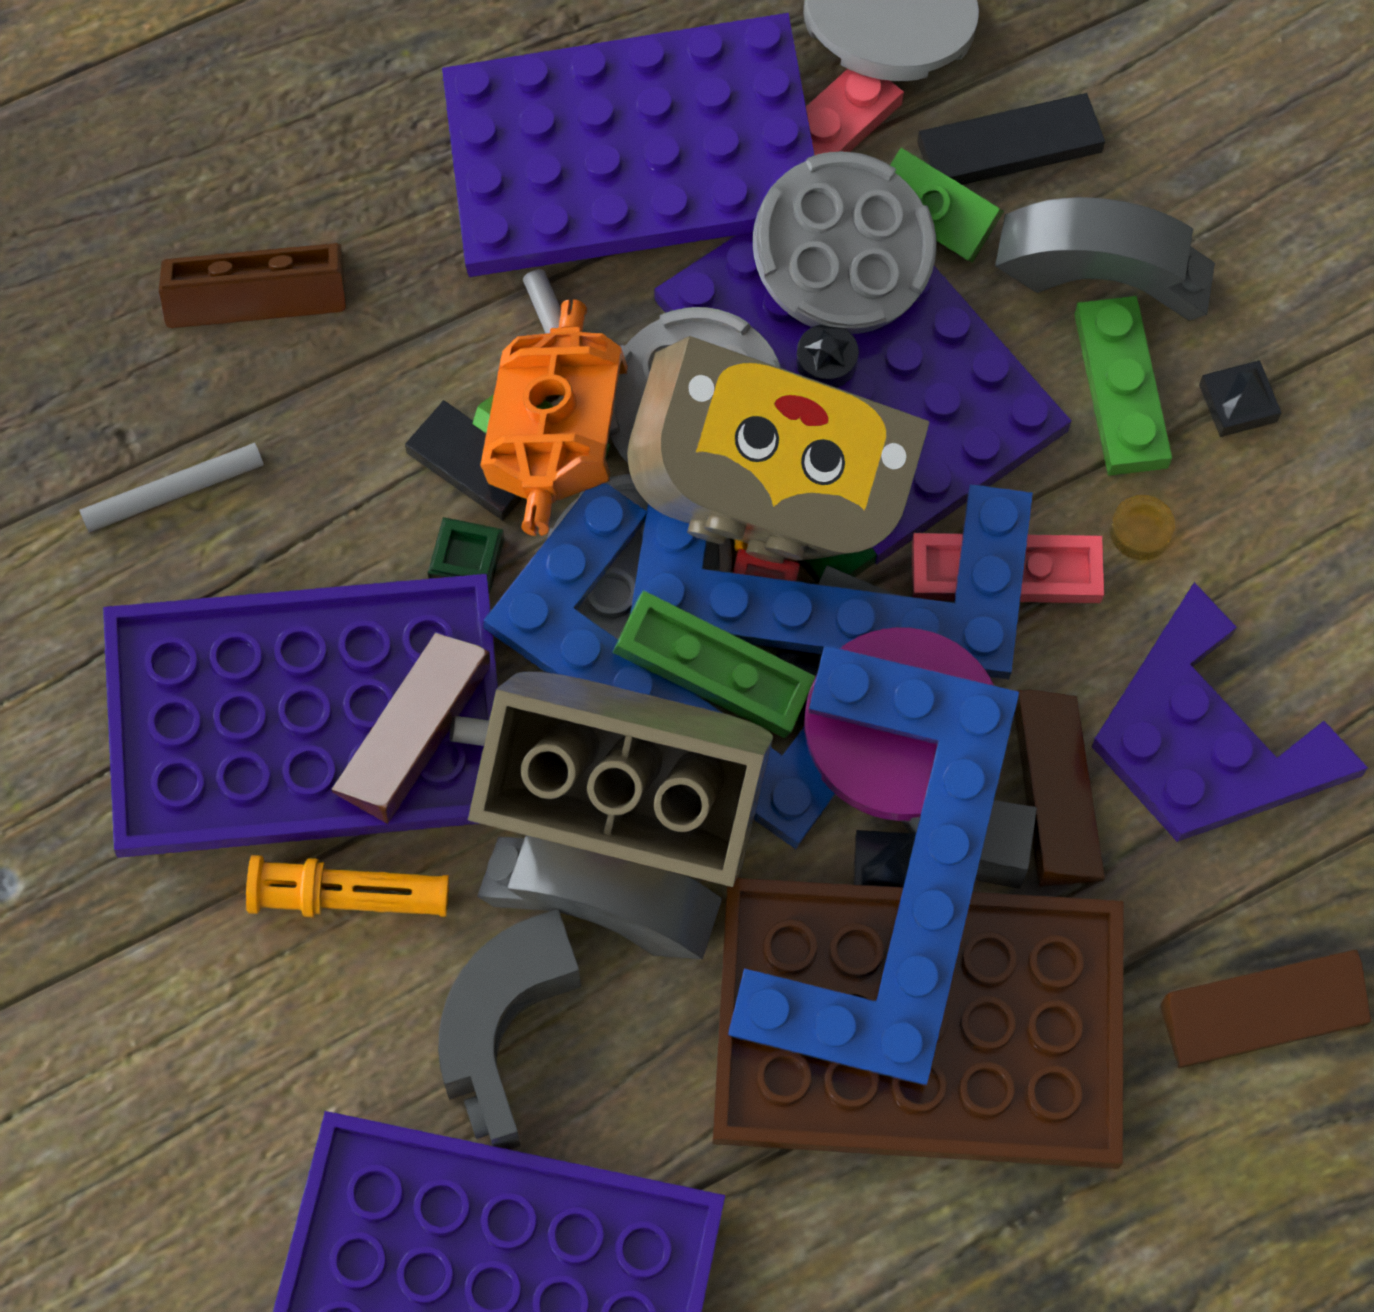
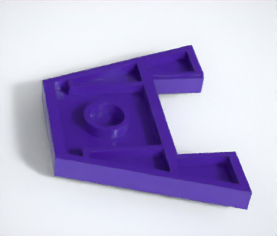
M1195 582L1103 724L1091 746L1176 842L1362 777L1368 769L1325 721H1322L1279 757H1276L1193 668L1194 665L1232 637L1237 628Z

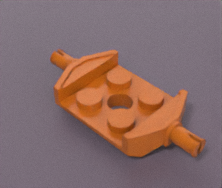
M574 299L572 310L570 309V300H565L561 304L558 328H550V333L517 336L502 351L480 464L488 484L527 499L524 521L521 528L526 534L531 536L537 535V527H539L538 532L540 536H544L549 532L552 504L556 500H562L610 481L611 473L605 459L618 377L619 374H627L628 366L622 348L602 333L582 332L587 307L583 302ZM547 396H564L563 400L552 408L539 409L536 407Z

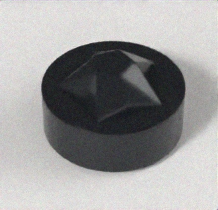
M824 325L810 328L801 336L797 345L796 366L799 374L835 388L844 385L853 377L857 368L859 354L857 342L853 335L844 328Z

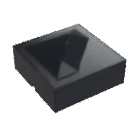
M1260 360L1205 374L1201 378L1199 386L1220 437L1278 422L1282 412Z
M856 830L853 885L903 888L916 833Z

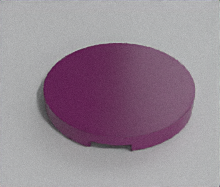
M899 627L881 629L859 636L840 648L994 686L983 666L966 649L942 635L922 629ZM815 677L806 703L804 731L810 755L822 775L821 779L844 802L871 816L895 821H911L912 818L920 817L938 744L810 714L809 705L816 681Z

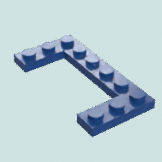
M607 483L585 490L483 620V628L546 673L586 679L720 712L695 693L612 653L618 639L577 611L645 523L647 514L645 509ZM804 727L783 755L770 748L754 816L756 822L794 849L798 848L836 795L821 779L822 775L815 766L809 752Z
M970 484L954 603L703 569L707 541L688 534V523L668 517L648 504L631 612L638 597L644 590L752 645L817 654L823 653L824 645L840 649L846 643L859 636L881 629L895 627L922 629L942 635L966 649L983 666L989 677L1009 680L1012 672L1033 493Z
M824 645L809 705L810 714L938 744L877 999L873 1001L744 968L728 1036L927 1085L1019 696L1018 691Z

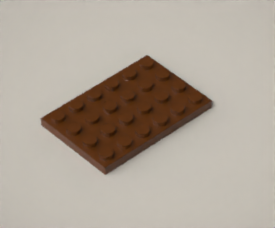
M737 878L733 887L727 886L712 1144L1119 1169L1122 1166L1124 901L972 892L928 1083L925 1086L728 1036L744 968L876 1001L903 888Z

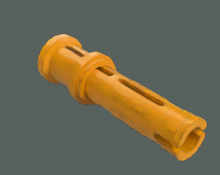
M251 855L246 885V910L248 914H258L262 908L301 910L304 917L314 918L315 914L321 915L323 908L380 913L432 914L447 917L449 875L429 876L326 869L325 862H319L317 858H308L305 864L265 862L263 855ZM272 884H278V885H294V886H296V887H295V888L272 887V886H270V885H272ZM325 887L342 888V890H325ZM365 889L412 893L411 895H398L356 892V890Z

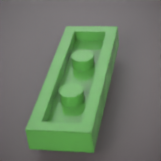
M1137 296L1077 303L1074 316L1108 476L1168 469L1172 455Z
M644 590L638 597L612 652L783 738H786L791 733L816 677Z

